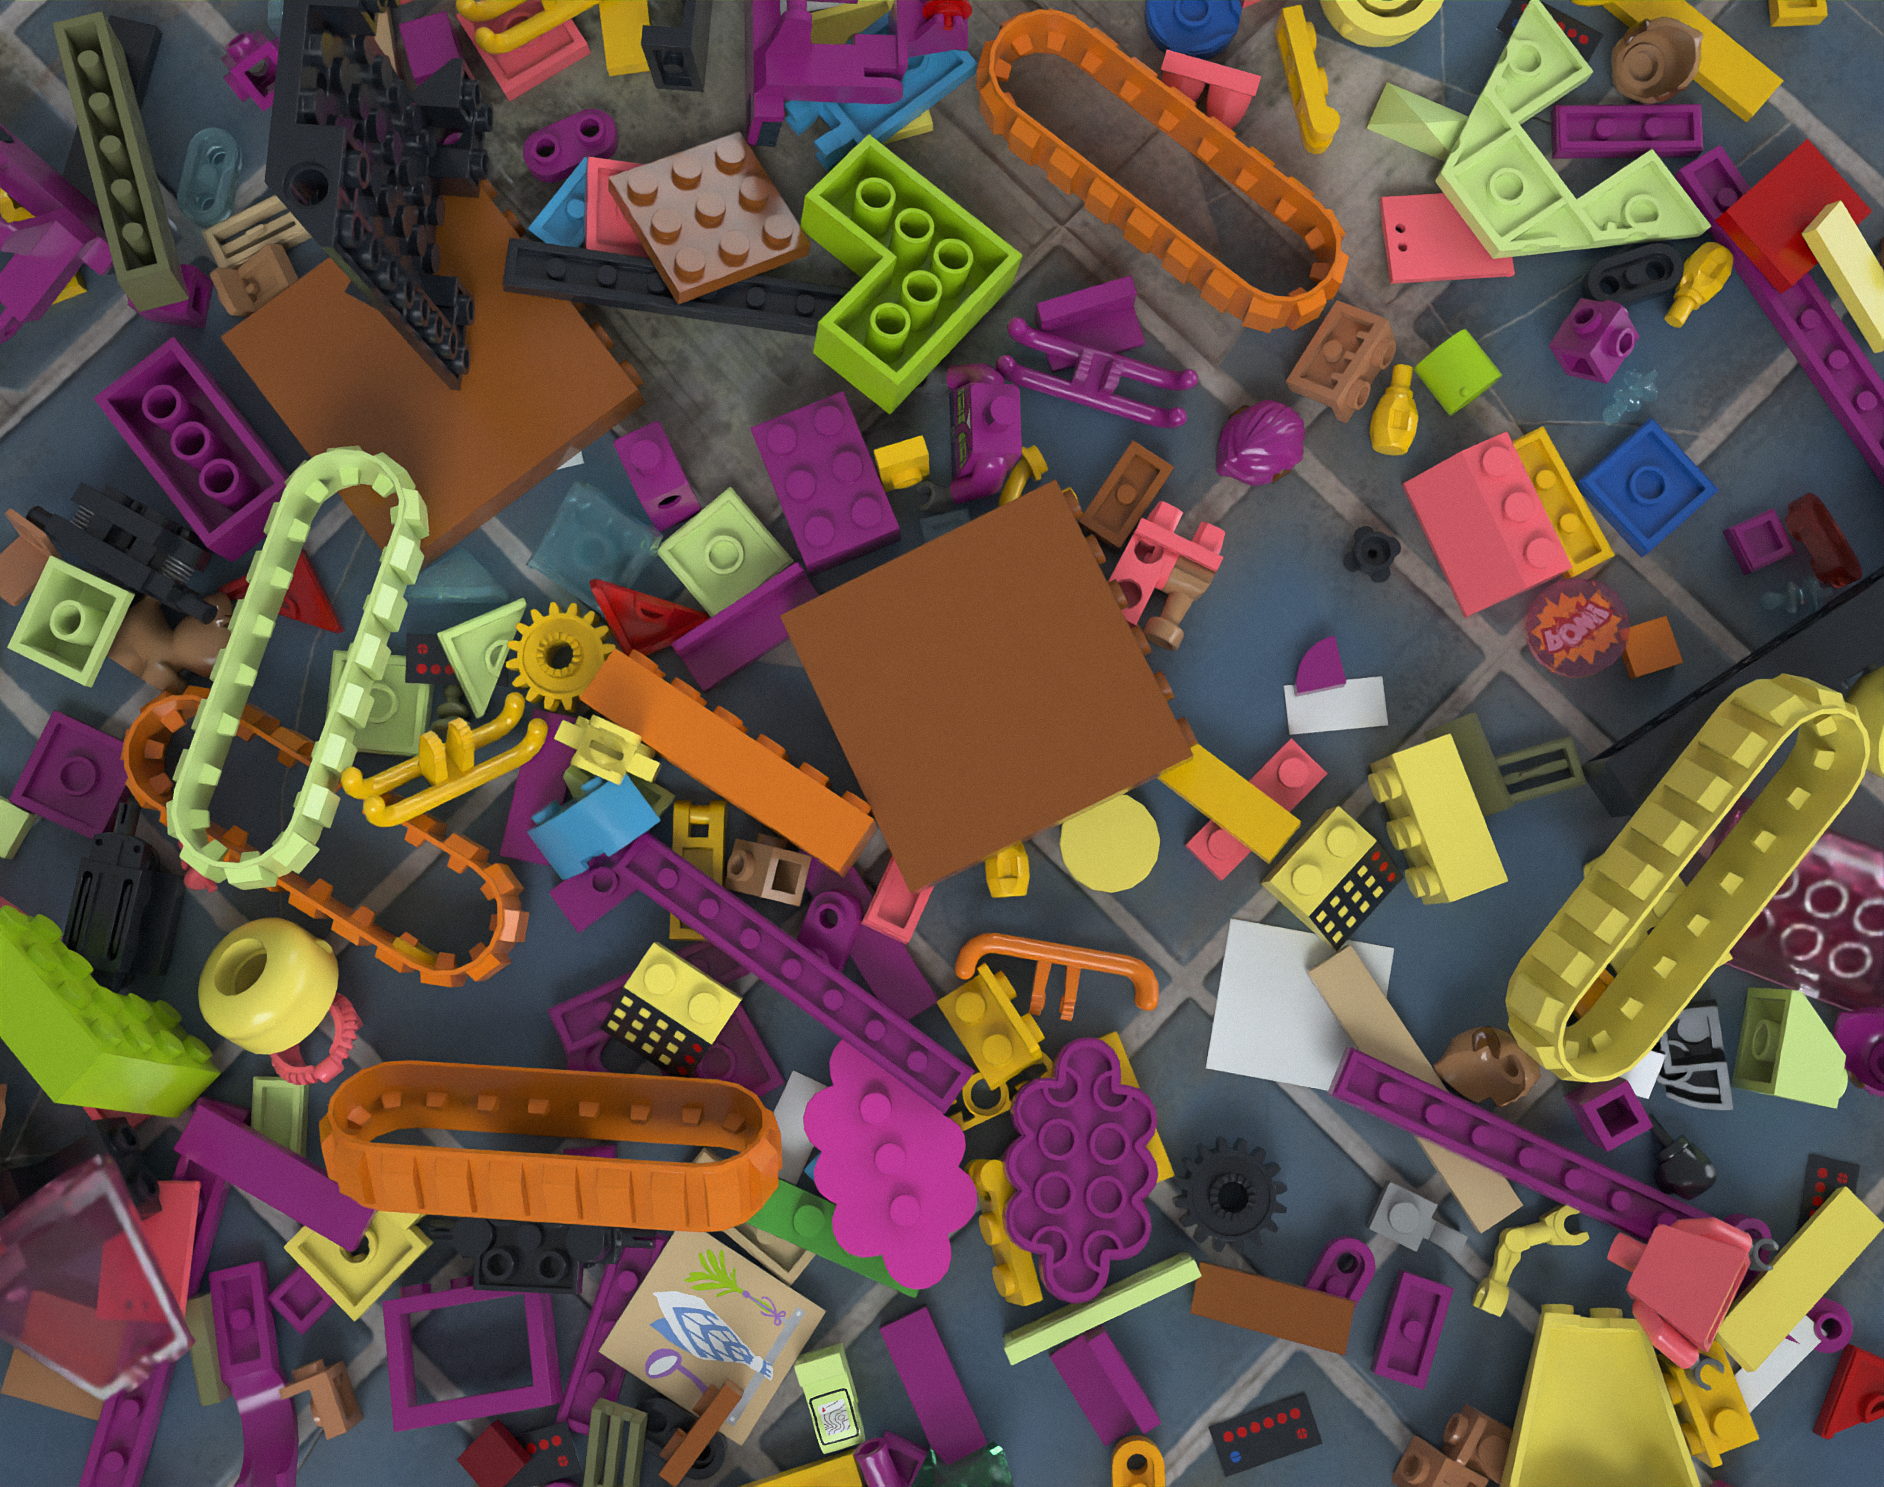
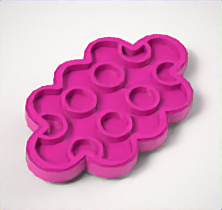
M842 1039L833 1049L829 1062L833 1086L816 1093L807 1103L803 1115L804 1131L810 1143L822 1151L814 1169L815 1184L824 1197L837 1204L832 1217L833 1234L843 1249L849 1254L862 1258L882 1254L890 1276L901 1286L914 1290L929 1288L938 1283L948 1271L952 1258L948 1233L965 1226L974 1215L977 1205L976 1187L971 1177L958 1167L963 1159L966 1148L965 1136L960 1126L952 1119L944 1116L943 1112Z

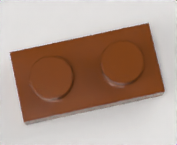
M1133 440L1083 513L1084 517L1079 519V527L1091 535L1094 534L1095 538L1119 552L1172 473L1174 466Z
M729 1378L726 1379L720 1389L712 1383L709 1385L692 1409L699 1415L698 1419L687 1433L678 1428L659 1453L666 1460L658 1474L673 1487L679 1484L742 1398L744 1390Z

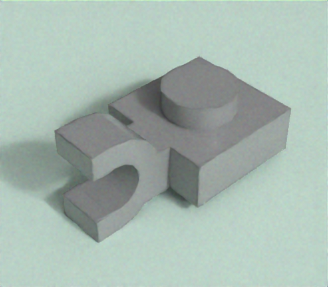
M1388 1180L1385 1182L1366 1225L1368 1229L1416 1252L1422 1239L1425 1238L1460 1256L1468 1239V1236L1432 1219L1438 1204Z

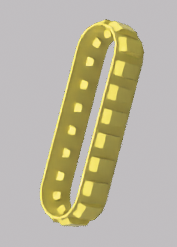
M1784 673L1774 679H1757L1736 689L1718 706L1526 952L1512 974L1505 1000L1509 1016L1508 1026L1518 1046L1542 1067L1553 1072L1561 1080L1592 1083L1609 1081L1632 1070L1652 1050L1857 790L1865 776L1870 756L1868 732L1860 720L1856 706L1845 702L1842 694L1808 678ZM1799 727L1796 744L1779 771L1593 1007L1574 1025L1565 1029L1566 1022L1580 999L1783 741Z

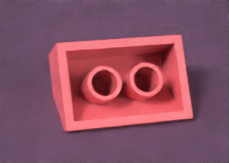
M1507 431L1460 451L1402 484L1404 492L1464 618L1548 582L1573 568Z

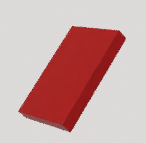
M1806 139L1716 218L1715 221L1774 288L1782 294L1796 284L1818 263L1804 240L1802 233L1826 205L1841 200L1856 226L1872 210L1810 140Z

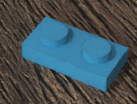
M584 157L529 226L525 236L535 242L580 248L583 245L585 173L588 158Z

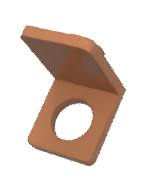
M10 508L4 514L20 536L0 554V598L11 606H18L34 591L50 555L60 559L63 558L42 530Z

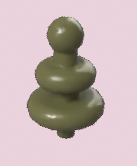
M447 685L444 690L447 703H443L437 708V715L442 719L435 721L431 726V730L440 739H447V726L449 722L459 717L464 720L470 714L469 708L460 703V698L463 695L460 685ZM466 721L467 725L470 726V730H473L472 723Z

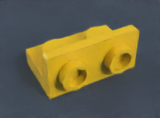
M984 963L977 967L978 976L938 1000L937 1004L991 1091L1044 1058L1038 1043L1044 1040L1045 1037L1029 1012L1022 1017L1018 1014L1011 1003V1000L1016 998L1017 994L1002 970L993 975L987 964Z
M1715 1339L1708 1353L1699 1349V1353L1716 1359L1724 1366L1723 1374L1713 1369L1709 1364L1701 1369V1380L1712 1388L1711 1390H1705L1691 1383L1686 1378L1684 1369L1678 1367L1663 1353L1656 1355L1672 1404L1680 1419V1427L1690 1456H1695L1711 1468L1722 1465L1719 1454L1759 1439L1725 1350Z

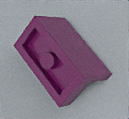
M1131 275L1036 304L1034 320L1037 330L1116 354L1145 346V340L1134 309L1137 291ZM1045 353L1051 373L1066 370L1076 365L1074 361Z
M1099 1324L1081 1333L1049 1354L1050 1359L1104 1446L1109 1445L1136 1426H1139L1143 1434H1146L1161 1424L1156 1409L1103 1324Z

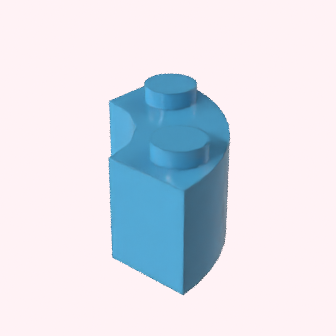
M625 774L621 785L593 775L580 785L584 793L562 805L555 799L531 817L535 825L528 829L526 833L562 880L572 878L586 871L589 868L586 863L592 858L606 853L608 857L661 821L627 774Z

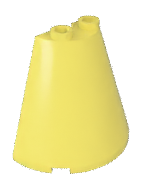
M1541 1305L1542 1313L1540 1314L1500 1487H1701L1653 1345L1637 1320L1623 1318L1622 1309L1591 1308L1590 1318L1575 1315L1574 1306Z

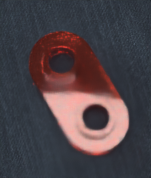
M1811 492L1788 504L1789 515L1785 516V524L1790 534L1797 541H1803L1813 557L1811 559V566L1817 578L1823 584L1831 583L1838 589L1861 579L1862 569L1859 560L1825 504Z

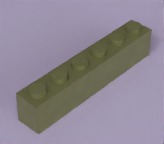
M103 11L54 22L52 25L118 283L139 312L188 300L187 288L124 49Z

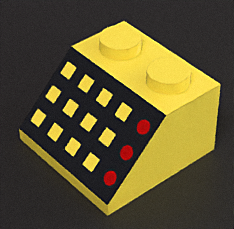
M1336 806L1326 810L1260 884L1329 947L1337 952L1404 877L1378 841L1342 808Z
M654 942L623 987L599 1029L669 1075L690 1078L743 997L664 945Z

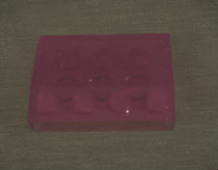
M1743 796L1739 797L1716 837L1709 858L1749 809L1754 800ZM1827 828L1729 951L1733 959L1725 964L1789 989L1803 992L1805 995L1847 1011L1866 1007H1882L1884 1004V849Z

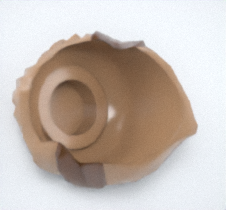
M1660 17L1651 20L1646 18L1627 30L1624 38L1620 39L1612 49L1611 83L1623 96L1640 101L1641 103L1654 104L1669 100L1686 90L1689 83L1699 72L1701 43L1704 35L1699 30L1670 17Z
M1490 1025L1475 1027L1458 1034L1450 1041L1441 1058L1433 1064L1434 1071L1441 1080L1461 1096L1477 1104L1487 1099H1493L1500 1108L1508 1105L1510 1102H1516L1520 1097H1525L1541 1077L1540 1064L1518 1046L1512 1032L1492 1028Z

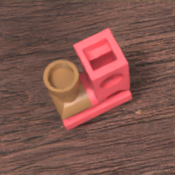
M1159 501L1149 514L1147 520L1141 518L1136 531L1108 582L1116 579L1125 595L1129 607L1121 611L1130 628L1137 625L1154 588L1167 593L1168 597L1160 617H1150L1142 631L1146 639L1151 643L1170 651H1177L1184 638V631L1179 627V624L1191 604L1199 600L1208 589L1224 558L1219 553L1222 548L1225 531L1210 523L1201 521L1192 541H1189L1174 533L1183 512L1164 501Z

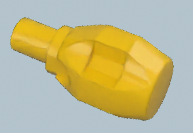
M1706 242L1686 260L1682 278L1676 284V293L1673 296L1675 302L1664 318L1669 325L1677 328L1682 327L1692 310L1699 309L1701 305L1708 302L1722 289L1732 272L1734 258L1730 250L1721 244Z
M1397 364L1393 366L1390 387L1386 388L1385 394L1380 398L1372 414L1369 433L1372 448L1378 453L1403 455L1407 453L1416 435L1419 416L1415 400L1412 399L1413 392L1410 390L1413 367L1409 365Z
M1023 843L985 861L986 882L992 898L1027 895L1030 878L1029 861Z

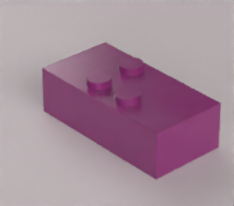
M174 336L93 398L207 548L233 563L267 537L263 532L273 503L280 502L286 488L284 482L290 474L201 359Z

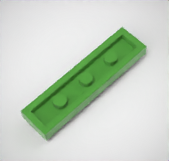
M779 1179L778 1188L767 1200L763 1208L745 1222L907 1296L916 1298L919 1289L914 1290L901 1286L890 1276L882 1254L862 1258L849 1254L839 1245L833 1234L832 1225L836 1204Z

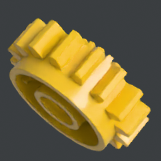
M556 602L550 603L549 615L543 616L536 609L530 611L534 621L530 627L519 622L516 624L515 627L523 636L521 641H508L507 647L517 652V658L507 661L506 667L521 673L512 682L515 688L523 690L530 687L526 700L535 705L545 697L544 709L555 713L559 703H563L566 711L575 713L577 702L581 701L579 698L613 649L619 650V648L614 644L605 642L613 634L607 625L595 629L600 617L592 610L581 618V607L576 603H571L567 612L563 613L561 607ZM564 647H572L574 651L572 663H569V666L564 667L562 670L555 669L553 658L556 652Z

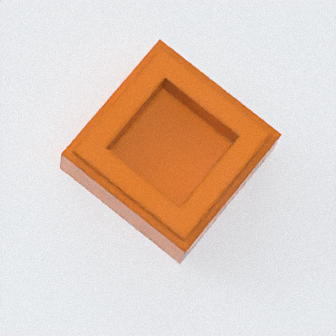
M1667 616L1619 630L1614 634L1630 680L1683 663Z

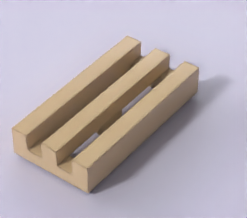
M276 195L201 231L218 266L233 270L241 267L268 243L282 245L286 251L312 238V236L290 212L265 225L260 224L246 231L245 235L223 246L220 245L219 242L287 209Z

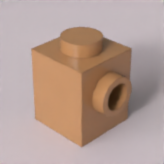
M758 833L756 843L736 839L727 865L724 888L800 906L812 856L786 850L788 840Z

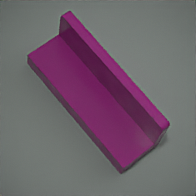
M796 562L673 642L671 646L706 694L789 640L790 637L780 615L819 595L806 577L800 563Z

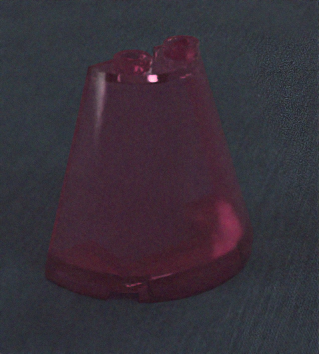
M108 1152L101 1157L98 1154L74 1166L43 1187L0 1221V1338L101 1401L106 1400L122 1388L127 1392L134 1390L153 1372L154 1367L151 1363L157 1361L159 1364L165 1359L169 1363H173L187 1353L196 1342L119 1166Z

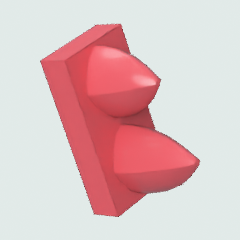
M1166 50L1161 67V72H1163L1161 82L1169 88L1174 86L1194 102L1200 97L1204 86L1209 85L1206 103L1207 117L1214 116L1231 130L1237 126L1245 115L1251 98L1256 96L1261 79L1259 75L1171 50Z

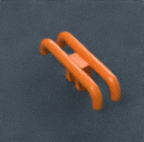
M982 933L968 940L960 949L955 962L956 975L960 979L967 980L974 975L978 960L988 953L1036 960L1029 1013L1040 1016L1041 1010L1044 1009L1046 1000L1045 988L1052 963L1065 965L1064 990L1059 1004L1061 1020L1072 1021L1081 968L1128 977L1134 984V1002L1139 1009L1152 1011L1159 1002V983L1153 970L1142 960L1129 955L1001 933Z

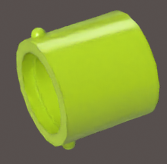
M1466 328L1438 346L1413 369L1449 416L1454 415L1503 376Z

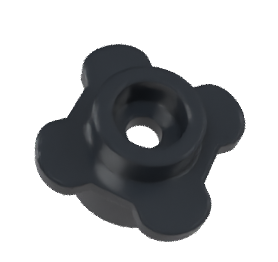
M1362 526L1354 533L1355 544L1351 552L1347 553L1343 558L1344 567L1349 572L1360 571L1369 575L1374 583H1383L1391 575L1389 566L1401 552L1400 542L1396 538L1389 537L1382 532H1374L1369 526ZM1368 551H1375L1376 558L1370 559L1368 557Z

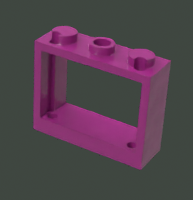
M474 1275L450 1279L451 1290L432 1293L431 1283L399 1288V1299L382 1301L394 1432L545 1407L563 1402L552 1294L473 1290ZM524 1294L533 1385L418 1404L410 1313Z

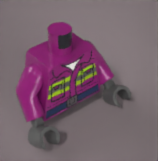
M988 364L949 366L948 370L944 366L937 365L927 375L926 384L923 387H916L914 389L919 393L934 395L944 394L948 387L952 390L949 393L952 482L950 487L929 481L922 482L918 486L917 492L931 495V498L927 504L918 507L920 510L942 516L951 510L954 502L960 505L997 493L1021 456L1020 389L1018 385L1005 384L1002 375Z

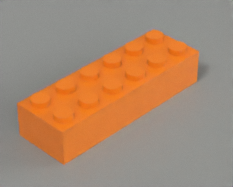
M613 649L579 698L584 704L605 720L642 737L640 743L654 749L656 754L785 840H788L797 848L802 849L814 858L820 859L817 861L844 878L878 829L875 820L871 818L873 815L872 807L847 790L842 797L829 790L832 786L828 782L829 778L805 762L797 769L788 763L790 756L785 753L786 750L761 733L755 741L746 735L749 729L742 725L744 722L719 705L714 712H711L705 708L708 702L700 697L701 694L677 677L669 684L663 680L666 674L658 669L659 666L640 652L633 649L629 656H627L618 649Z

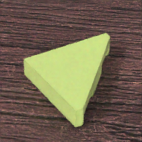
M524 598L437 633L440 644L476 720L482 718L485 714L510 649L507 647L508 641H513L517 631L515 626L518 622L520 623L527 603Z

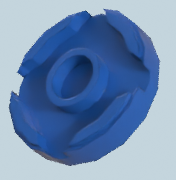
M1147 0L1144 20L1147 34L1163 53H1166V50H1171L1202 60H1209L1224 51L1235 37L1242 7L1240 0Z

